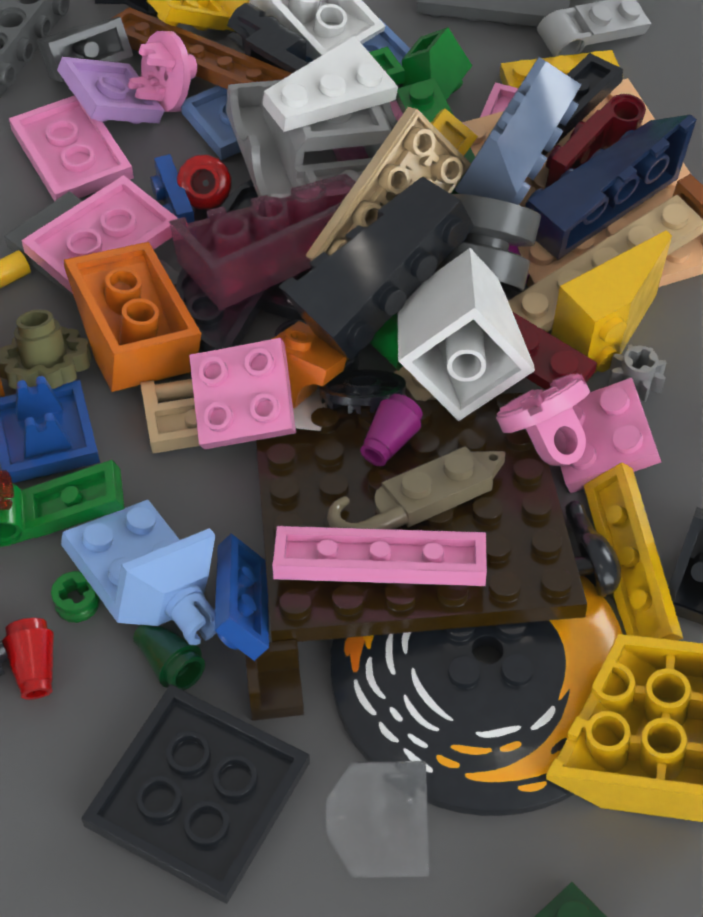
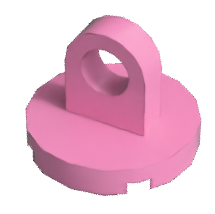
M578 373L552 380V383H550L551 388L545 391L542 389H532L502 406L497 416H495L503 433H512L526 429L538 455L544 462L552 466L575 463L582 457L585 450V434L572 406L586 398L590 390L582 374L579 375ZM558 429L563 432L567 441L563 454L557 450L554 443V435Z

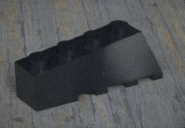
M423 176L378 210V219L368 227L358 225L345 235L347 243L330 256L323 252L309 263L312 270L298 281L291 276L278 286L314 334L350 361L372 341L374 335L392 315L402 309L405 301L425 280L434 274L440 263L455 247L459 246L466 239L468 233L474 228L461 200Z

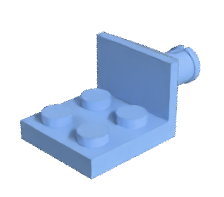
M147 499L62 533L61 546L117 623L159 626L172 620L183 632L184 638L190 645L200 644L201 638L196 633L197 631H199L205 641L216 634V631H214L215 610L204 595L215 541V534L210 528L179 540Z

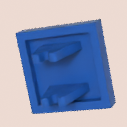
M38 376L36 378V386L28 387L26 381L20 380L17 382L16 394L0 397V464L5 482L16 483L100 463L80 380L52 389L44 376Z

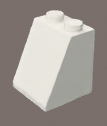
M471 248L425 280L405 301L404 306L398 312V361L458 421L535 371L534 363L498 277Z

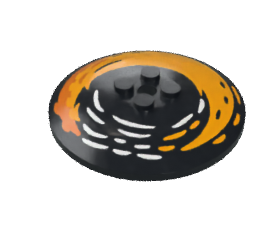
M585 575L580 576L587 600L586 616L583 618L333 639L331 648L332 692L343 726L355 747L384 778L413 797L436 807L478 816H506L523 814L559 803L574 794L547 780L546 774L554 759L558 758L568 738V731L576 716L579 717L592 691V684L618 634L627 635L615 600L611 595L600 597L594 587L596 582L594 576ZM479 646H491L500 653L501 659L492 664H485L478 661L472 652Z

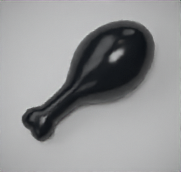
M571 501L565 506L567 521L574 532L581 555L575 556L579 575H593L596 580L594 587L600 597H608L614 593L620 584L621 566L618 557L607 539L595 531L587 517L584 506L578 501Z

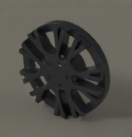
M371 369L349 370L341 372L323 387L319 385L320 400L322 404L325 403V407L331 410L348 405V413L356 411L357 414H361V406H369L370 413H375L380 402L389 399L391 395L401 394L406 396V380L402 376L388 371Z

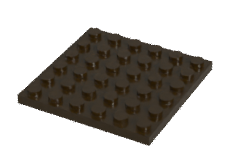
M524 393L499 394L460 421L437 399L427 401L415 400L423 413L420 420L421 428L384 466L371 464L360 452L376 414V410L375 413H370L369 406H361V414H357L356 411L348 413V406L334 410L327 407L318 408L312 413L311 421L313 424L320 426L321 431L296 428L295 434L256 440L272 642L285 640L303 642L585 617L587 600L550 466L538 455L526 429L512 433H503L495 417L502 406ZM465 446L470 452H505V463L494 477L491 491L411 527H407L405 524L394 529L486 532V586L273 579L272 565L277 526L330 528L327 521L328 509L334 501L343 496L348 497L350 502L342 509L340 513L341 518L346 522L358 523L377 515L374 504L375 493L382 486V482Z

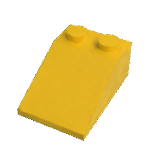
M667 230L560 286L551 335L597 362L595 373L597 371L605 372L610 369L614 353L621 355L656 297L672 235Z

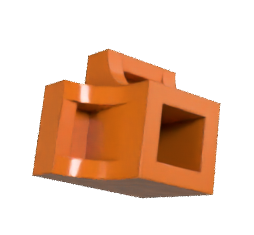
M298 321L272 338H281L285 343L294 409L314 393L318 385L323 387L344 371L347 358L315 335L311 328L301 321Z

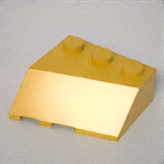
M618 634L592 684V691L579 717L576 716L568 731V738L558 758L554 759L546 774V779L603 809L703 822V643Z

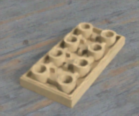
M408 107L305 256L312 261L323 252L329 256L347 243L345 236L358 225L368 227L378 219V210L422 176L451 194L471 163L418 109Z

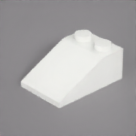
M249 0V3L266 12V16L277 18L280 24L306 39V56L314 60L353 36L363 44L382 33L386 27L362 0Z

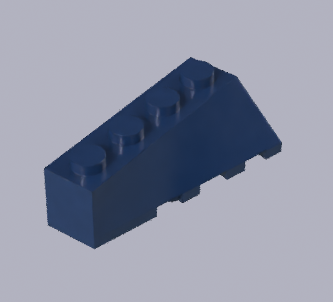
M689 114L650 120L635 131H627L618 142L609 148L598 150L587 162L578 168L567 170L558 181L547 188H541L532 193L525 207L541 214L536 241L559 260L676 181L679 177L697 119Z

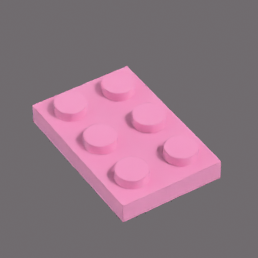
M75 95L9 118L13 134L54 201L69 191L78 198L96 193L123 175L129 180L134 178L132 165L104 123L91 119Z
M123 175L21 241L24 252L73 294L64 268V259L149 242L154 250L181 232L180 220Z

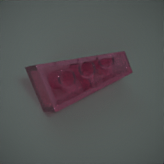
M345 173L291 188V196L284 198L268 197V195L251 199L252 206L227 213L224 206L206 211L208 218L188 224L185 217L171 220L169 223L178 263L221 311L311 268L309 264L311 260L305 255L356 182Z

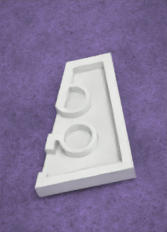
M353 36L266 89L263 96V106L283 132L395 101L398 86L360 41Z

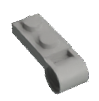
M605 0L556 10L541 20L537 27V32L553 57L559 55L580 54L586 45L643 35L652 23L636 0Z

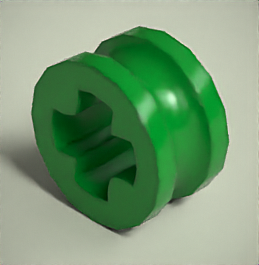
M80 571L65 573L57 578L52 585V600L56 613L61 619L79 623L91 618L98 610L100 599ZM77 590L80 596L83 595L84 600L74 603L71 598H68L67 594Z

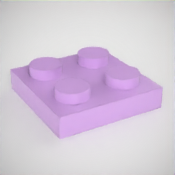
M70 57L61 58L57 71L91 119L101 122L116 120L128 121L133 124H140L142 122L159 124L165 111L159 102L138 99L135 97L136 90L128 88L129 79L139 77L130 64Z

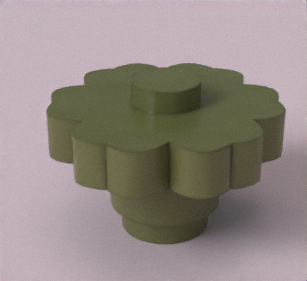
M32 310L20 315L16 320L17 327L14 330L15 337L12 339V345L0 348V377L7 379L9 387L17 389V382L20 380L26 381L28 387L36 386V378L38 376H44L52 389L58 388L63 384L75 381L77 378L76 372L88 369L92 358L88 339L80 338L77 329H68L60 326V323L53 318V314L47 310Z

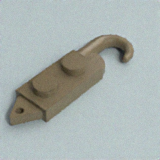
M465 446L382 482V486L375 493L374 504L377 515L358 523L346 522L341 518L340 513L342 509L350 502L348 497L343 496L334 501L328 509L327 521L330 528L394 530L405 524L407 527H411L491 491L493 479L505 463V452H470Z

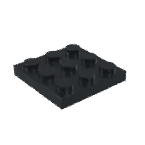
M170 684L81 819L84 827L227 904L310 764V756L308 753Z

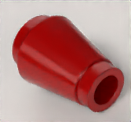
M25 618L8 624L5 627L6 636L2 639V644L8 654V661L17 686L20 689L21 698L32 700L50 695L53 692L51 683L54 632L48 629L47 621L42 618Z

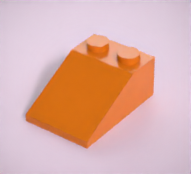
M149 242L64 259V268L94 359L111 392L141 385L140 382L158 381L191 372L189 355L199 353L201 332Z

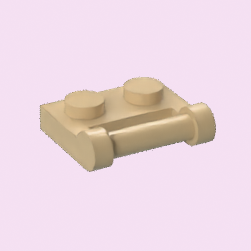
M192 379L156 385L154 380L140 382L152 454L200 446L194 398H189L194 397Z

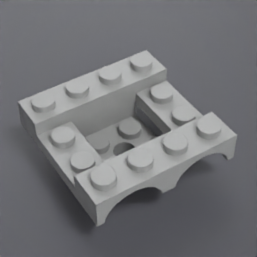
M281 80L228 85L226 113L269 226L311 221L313 208L336 206L343 202L398 122L392 112L390 102L283 132L263 106L264 91ZM364 146L369 157L365 159L303 165L304 153L309 151Z

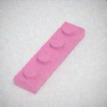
M277 526L272 565L273 579L486 586V532Z

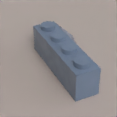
M538 57L455 188V191L459 194L488 197L519 205L531 185L524 182L525 179L528 177L534 180L547 160V157L542 155L541 152L544 149L549 153L563 133V130L557 127V125L560 123L565 126L576 111L579 104L574 102L573 98L581 84Z

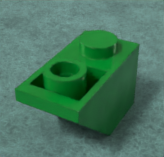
M448 27L421 36L402 59V67L405 70L403 87L435 78L447 100L452 93L463 85L462 79L470 70L472 64Z

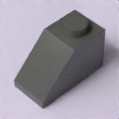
M121 17L72 27L36 40L49 78L64 82V79L57 69L62 57L118 62L134 56Z

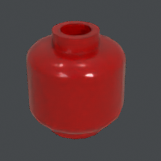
M196 155L187 159L180 167L177 175V184L185 189L192 207L200 210H212L221 206L230 195L232 176L228 167L218 158L211 155ZM205 180L209 182L208 186L203 185Z

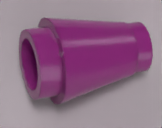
M393 394L389 399L382 400L364 440V444L360 449L362 456L371 464L384 466L420 430V420L423 413L419 405L409 397L401 394Z

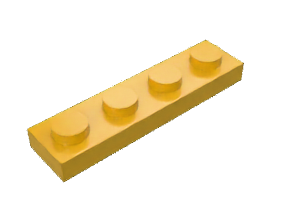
M621 462L583 485L596 532L605 537L613 547L621 566L620 584L613 593L617 610L627 635L679 641L683 639V635L633 468Z

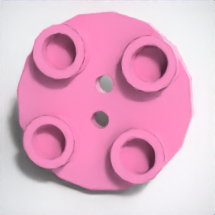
M156 31L149 37L146 44H141L138 53L142 55L141 77L130 78L128 88L136 90L135 97L138 99L158 101L165 110L164 112H181V106L188 95L190 79H193L197 73V62L193 55L187 53L181 38L174 31Z

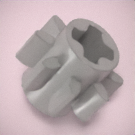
M628 345L624 356L614 353L610 365L611 374L608 384L612 385L632 377L640 400L646 402L650 390L661 393L666 379L663 374L667 362L666 360H659L651 347Z

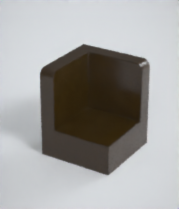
M297 640L269 642V648L255 661L245 654L252 721L304 715Z

